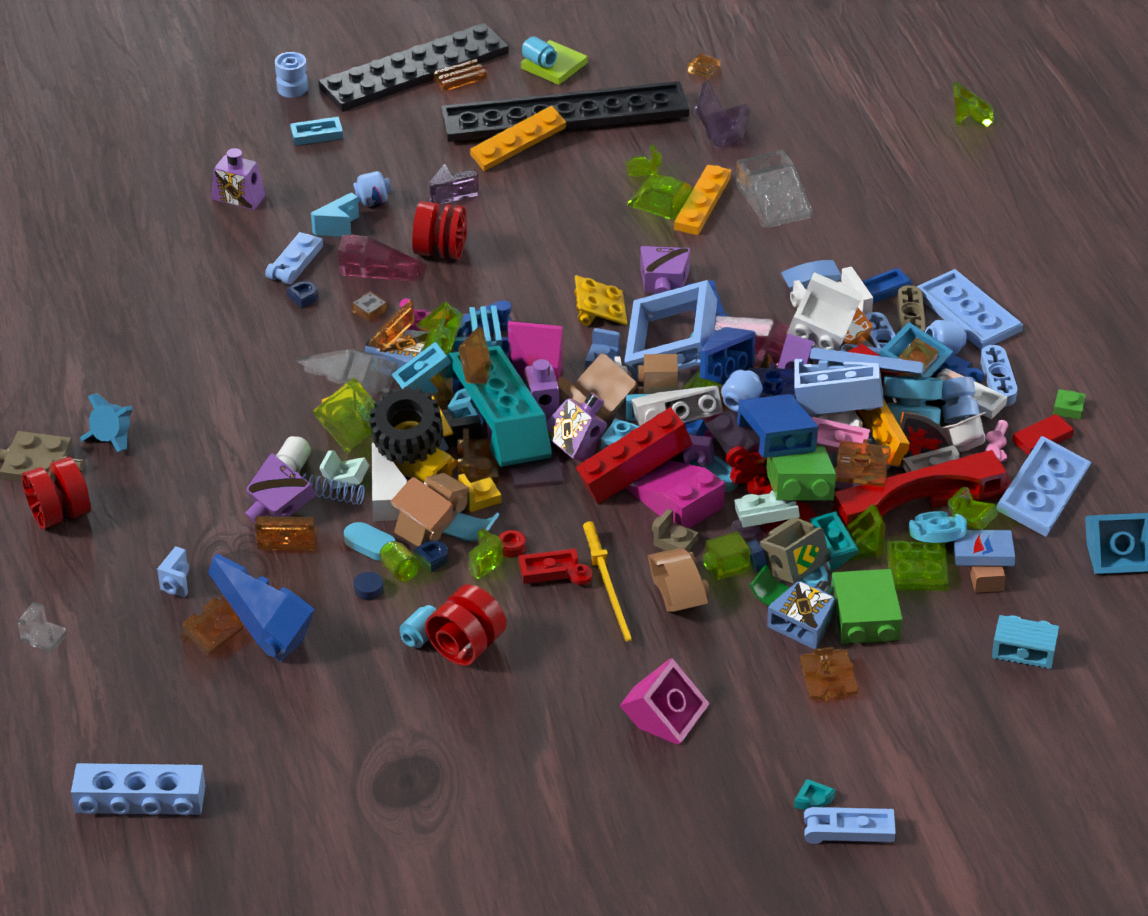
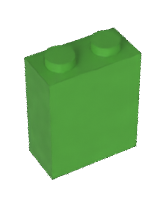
M816 446L815 452L767 458L766 472L776 500H834L836 473L825 446Z
M891 569L832 572L831 586L833 593L831 595L835 599L834 612L841 644L899 641L901 638L902 615Z

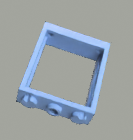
M708 280L634 300L624 363L636 382L638 381V365H644V354H677L678 370L700 365L701 349L714 332L717 298ZM696 309L693 337L645 350L648 322Z

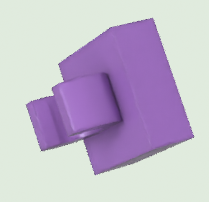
M689 435L693 445L683 450L685 464H690L692 460H696L699 463V467L703 468L706 466V463L712 464L715 457L712 437Z

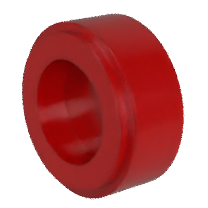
M515 530L501 533L497 538L498 552L510 558L522 555L526 550L524 534Z

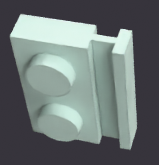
M773 491L763 495L748 494L741 499L734 500L735 510L740 522H742L743 528L800 517L799 508L795 500H776Z

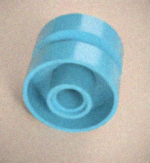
M908 375L884 376L883 394L888 397L898 398V403L886 404L899 425L903 412L928 417L940 425L941 409L926 405V401L942 399V379Z

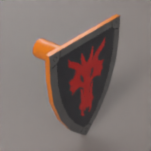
M902 413L899 426L910 443L908 452L903 458L953 446L948 434L933 420L915 413ZM902 459V461H901V463H900L899 466H894V465H889V466L903 468V467H902V466H903V459Z

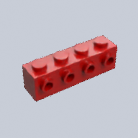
M670 407L591 458L586 459L575 468L587 491L596 503L600 504L690 447L693 443L685 424Z

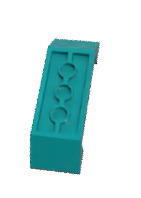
M500 345L446 354L451 364L445 367L441 373L444 378H453V373H456L493 431L489 449L500 467L551 458L552 451L545 414Z

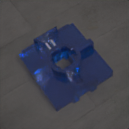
M770 363V368H748L749 371L758 375L759 381L762 384L763 391L759 398L791 394L796 399L794 388L795 369L774 368V363Z

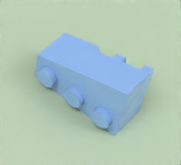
M795 359L794 388L796 400L809 416L815 417L826 413H846L851 410H873L877 407H884L879 363L845 361L844 366L829 365L827 360H819V365L804 364L803 359Z

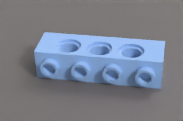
M76 763L71 789L74 812L85 814L201 815L205 792L203 765Z

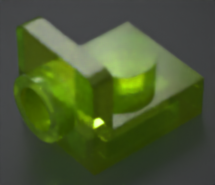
M649 145L650 160H646V157L637 156L632 157L631 161H625L627 176L658 175V167H662L661 152H657L655 145Z
M484 528L478 531L479 546H476L469 552L470 574L476 579L481 578L503 563L502 541L498 536L491 534Z

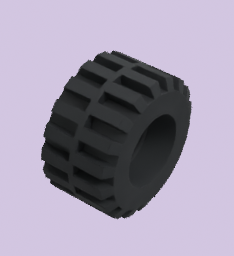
M404 387V390L400 391L398 388L392 389L391 394L386 392L382 395V400H376L374 403L375 409H371L370 425L375 447L378 448V452L382 456L386 455L387 460L392 462L396 459L397 464H404V461H409V464H415V460H426L428 454L433 455L436 452V447H440L442 443L441 438L444 433L441 413L437 401L432 399L431 394L428 392L422 394V389L419 388L410 390V387ZM406 421L419 423L414 428L408 430L395 428L398 424Z

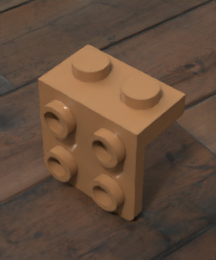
M600 354L574 384L564 376L557 380L558 387L562 390L559 395L564 400L571 398L583 404L590 392L603 399L605 402L596 415L605 422L626 401V394H632L637 388V382L606 354Z

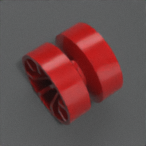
M68 456L50 463V476L43 467L22 473V485L28 505L41 529L44 530L62 523V510L70 519L90 513L91 504L85 479L71 457Z
M467 584L455 591L444 604L439 606L426 619L425 629L431 644L444 658L454 664L467 666L472 664L488 646L504 633L507 623L502 608L488 592L475 585Z

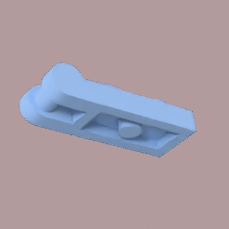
M299 232L277 260L267 266L266 278L271 280L280 279L282 283L293 284L323 247L322 238Z
M810 807L804 811V822L807 825L804 830L805 841L810 844H818L823 840L895 841L894 809Z

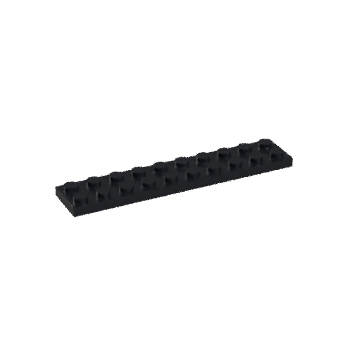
M680 81L441 106V116L448 142L492 138L550 106H553L566 121V128L563 130L689 117V106Z

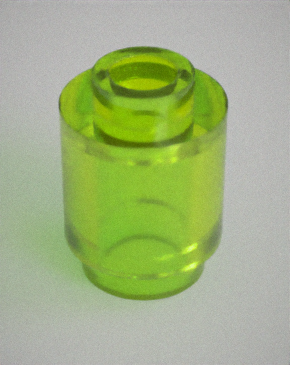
M390 541L380 550L382 565L398 581L405 582L415 577L420 568V562L404 544Z

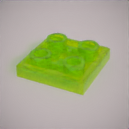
M903 540L887 541V569H891L896 590L948 591L945 543L907 542Z

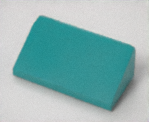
M837 511L810 519V523L814 525V528H823L830 560L826 563L831 571L837 569L858 553V548Z

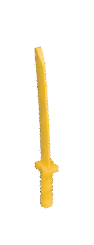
M588 521L583 524V528L591 549V566H599L625 641H632L605 565L607 564V550H602L593 522Z

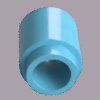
M535 36L527 39L522 46L523 57L542 68L553 66L557 60L558 54L554 47Z
M426 605L425 607L418 608L400 626L401 639L406 645L421 648L429 640L425 629V622L436 610L435 607Z

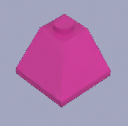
M508 322L509 361L519 376L524 379L525 368L533 366L536 360L544 359L553 366L556 380L561 377L563 369V326Z
M671 658L636 684L620 704V707L639 729L674 744H680L710 703L675 660Z

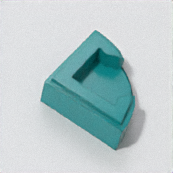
M806 779L794 800V808L806 810L810 807H824L835 798L836 789Z

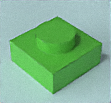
M1058 389L1053 415L1057 414L1058 416L1081 420L1086 394Z

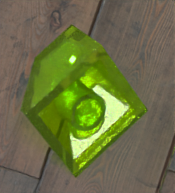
M650 175L628 201V206L674 220L694 187L672 177Z
M353 377L315 408L312 413L343 450L349 454L372 435L370 412L371 409H375V401L356 378Z

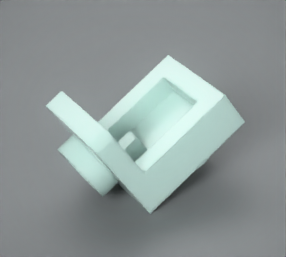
M331 450L327 452L322 461L320 471L324 478L328 479L329 485L332 479L335 480L333 489L337 488L340 480L342 482L341 487H345L346 482L352 487L354 483L358 485L362 482L370 465L365 457L341 462L336 452Z

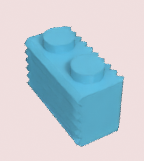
M999 615L992 658L1004 659L1005 661L1010 660L1012 663L1016 661L1018 664L1022 662L1024 665L1028 663L1030 666L1035 665L1036 667L1041 666L1042 668L1050 669L1053 664L1059 626L1052 625L1047 621L1025 620L1015 615Z

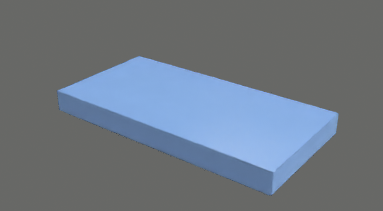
M956 269L916 286L922 291L923 303L944 320L959 322L966 333L967 339L981 351L985 346L994 345L1023 330V323Z
M814 347L811 349L810 359L813 362L827 360L829 364L844 366L845 361L879 363L880 371L915 376L923 375V363L918 361Z
M1041 436L1000 499L995 510L1047 537L1092 462Z

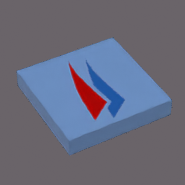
M967 530L964 537L953 541L955 564L957 566H1015V552L1011 530Z

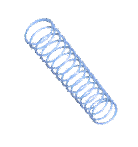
M311 475V476H310V479H309V483H310L311 477H312L311 486H312L313 480H314V476H313V475ZM318 476V478H317L316 487H315V489H316L315 494H316L317 496H318L317 491H318V489H319L320 481H321L320 476ZM327 478L324 479L321 496H324L328 482ZM332 479L330 484V495L328 497L324 496L325 499L329 497L332 499L331 493L335 484L334 479ZM340 480L337 485V496L332 500H335L336 498L339 502L345 500V496L347 494L349 487L348 482H346L344 487L343 499L339 500L338 498L342 485V482ZM355 483L352 485L351 499L346 503H349L350 501L353 503L352 498L355 493ZM360 485L357 493V505H360L358 504V501L361 497L362 490L363 496L360 504L363 501L365 492L364 485Z

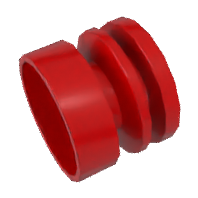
M420 201L413 222L412 248L414 254L433 256L437 246H439L440 257L447 258L448 254H450L451 259L459 260L466 242L468 230L465 206L457 205L453 209V205L447 204L441 215L438 203Z

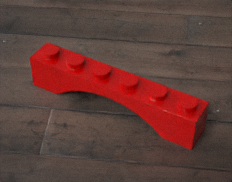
M993 450L836 491L834 492L833 512L837 511L849 534H854L874 528L877 522L890 510L917 498L950 494L982 499L1004 493L1007 472Z

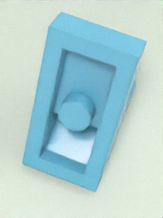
M351 192L311 212L312 233L316 236L350 237V222L359 218L358 197Z
M434 342L391 375L403 390L404 387H410V390H415V388L422 389V393H437L438 390L430 379L451 364V361L439 345Z

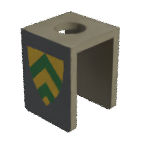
M798 520L790 522L760 542L771 574L776 578L793 584L830 560L823 528L817 527L804 536L801 523Z

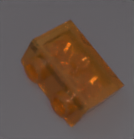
M469 428L463 429V439H458V456H463V458H458V475L465 474L470 483L490 477L494 484L498 485V462L489 449L491 439L469 440Z
M256 516L255 530L258 549H316L318 529L315 526L314 517Z
M224 596L221 599L213 598L203 608L204 612L199 616L195 613L192 614L182 624L184 629L179 638L183 642L190 638L206 657L245 627Z

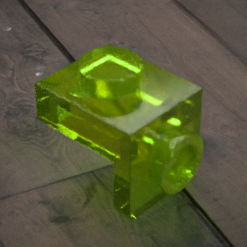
M962 487L948 500L952 517L955 518L956 514H960L966 519L967 527L983 529L999 514L996 504L973 501L970 490L967 487Z

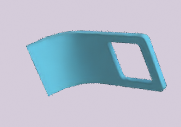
M497 512L492 518L479 519L458 513L443 533L465 541H479L485 536L500 514Z

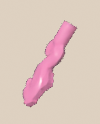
M999 420L994 431L986 434V440L990 442L986 447V451L993 450L1001 463L1005 462L1008 458L1004 451L1000 450L1007 444L1004 434L1008 428V423L1005 420Z

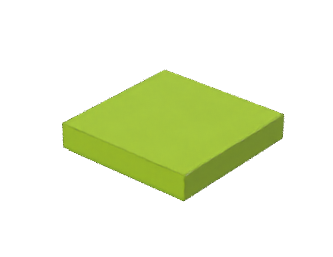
M549 40L546 43L552 45L558 54L554 65L549 68H542L525 58L521 61V69L560 85L588 63V56Z

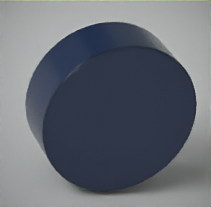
M363 572L354 579V592L359 598L370 600L379 597L383 592V579L375 572Z

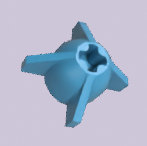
M98 393L91 394L88 398L94 410L89 417L90 431L80 437L81 441L83 442L95 437L100 441H111L117 452L125 451L127 449V431L130 427V415L133 411L132 406L122 408L117 404L108 403Z

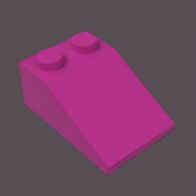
M666 461L625 487L627 491L660 517L667 509L672 510L673 522L688 529L724 508L725 482L706 468L676 461Z

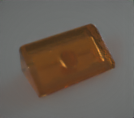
M409 300L376 332L369 341L370 346L385 351L415 322L413 300Z
M477 327L459 346L458 350L465 381L467 383L486 384L491 359L484 330L482 327Z

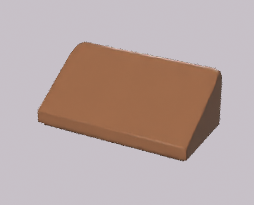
M415 477L411 478L391 500V505L430 532L452 521V503Z

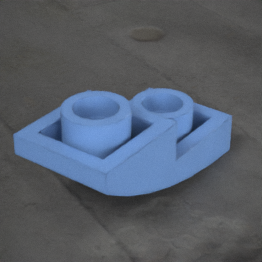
M833 260L809 262L781 272L791 292L793 291V282L797 280L806 289L814 272L836 282L841 280L842 276Z

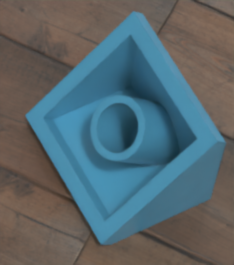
M908 322L881 349L879 355L881 357L922 362L924 368L921 377H931L952 355L953 350Z

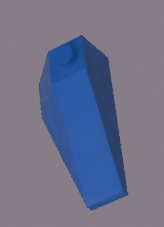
M724 327L714 331L701 349L700 378L724 385L730 375L736 370L754 372L756 331Z
M219 554L213 557L208 574L256 643L268 656L274 657L282 663L304 641L315 609L285 587L278 590L269 585V579L263 576L256 579L248 574L245 567Z

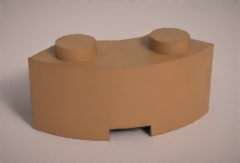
M445 473L426 477L424 484L452 503V521L430 532L400 511L394 533L416 546H420L428 541H438L443 531L449 527L457 514L466 507V497L470 487Z
M676 548L647 555L653 583L657 585L662 594L667 612L708 604L709 586L705 579L701 580L692 552H687L684 548Z

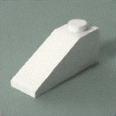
M372 443L374 521L398 520L400 510L391 505V500L407 483V480L396 465L387 460L386 455L382 456L378 452V448L375 447V444Z

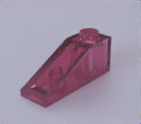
M343 235L338 248L340 275L417 281L421 261L367 236Z
M715 316L714 331L724 327L756 331L755 358L763 361L767 355H770L775 367L778 368L788 334L787 331L790 326L772 319Z

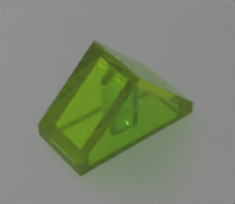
M872 504L846 527L858 548V553L848 561L883 555L885 523L877 506Z

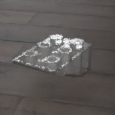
M784 150L737 160L736 186L766 228L813 217V211L795 166Z
M352 348L299 357L295 361L305 365L303 370L315 375L320 374L329 381L338 384L343 383L352 390L360 393L366 392L377 396L378 392H389L394 378L391 374L397 370L399 364L383 356Z

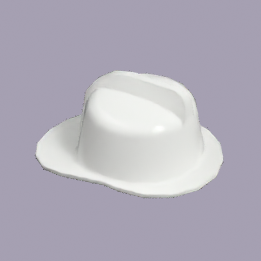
M986 412L957 424L942 427L958 451H968L985 442L981 416L985 415Z

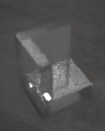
M33 602L17 621L21 642L49 652H53L67 635L66 628L47 622L44 605Z

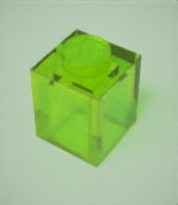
M735 531L706 540V552L703 554V562L706 569L711 570L717 580L749 571L750 548L739 532Z

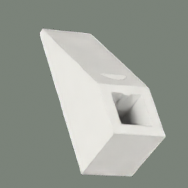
M718 386L658 392L631 399L638 426L643 425L670 407L683 423L723 413Z

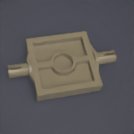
M17 431L12 445L7 450L0 449V460L4 461L0 470L1 478L22 482V473L38 467H43L50 476V463L68 457L72 448L71 438ZM72 458L79 470L82 471L84 460Z

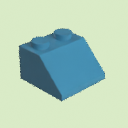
M1148 513L1085 516L1087 548L1095 574L1148 571Z

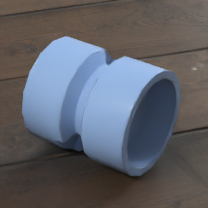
M286 52L280 54L275 59L277 91L280 95L295 98L304 95L308 91V79L305 73L307 66L304 55L297 52Z
M958 377L943 381L942 399L940 400L945 402L942 406L945 423H959L980 414L978 402L972 398L976 393L972 377Z

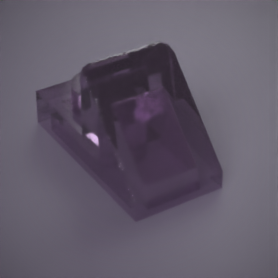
M444 164L429 182L430 202L442 204L478 196L479 175L474 169L451 175Z

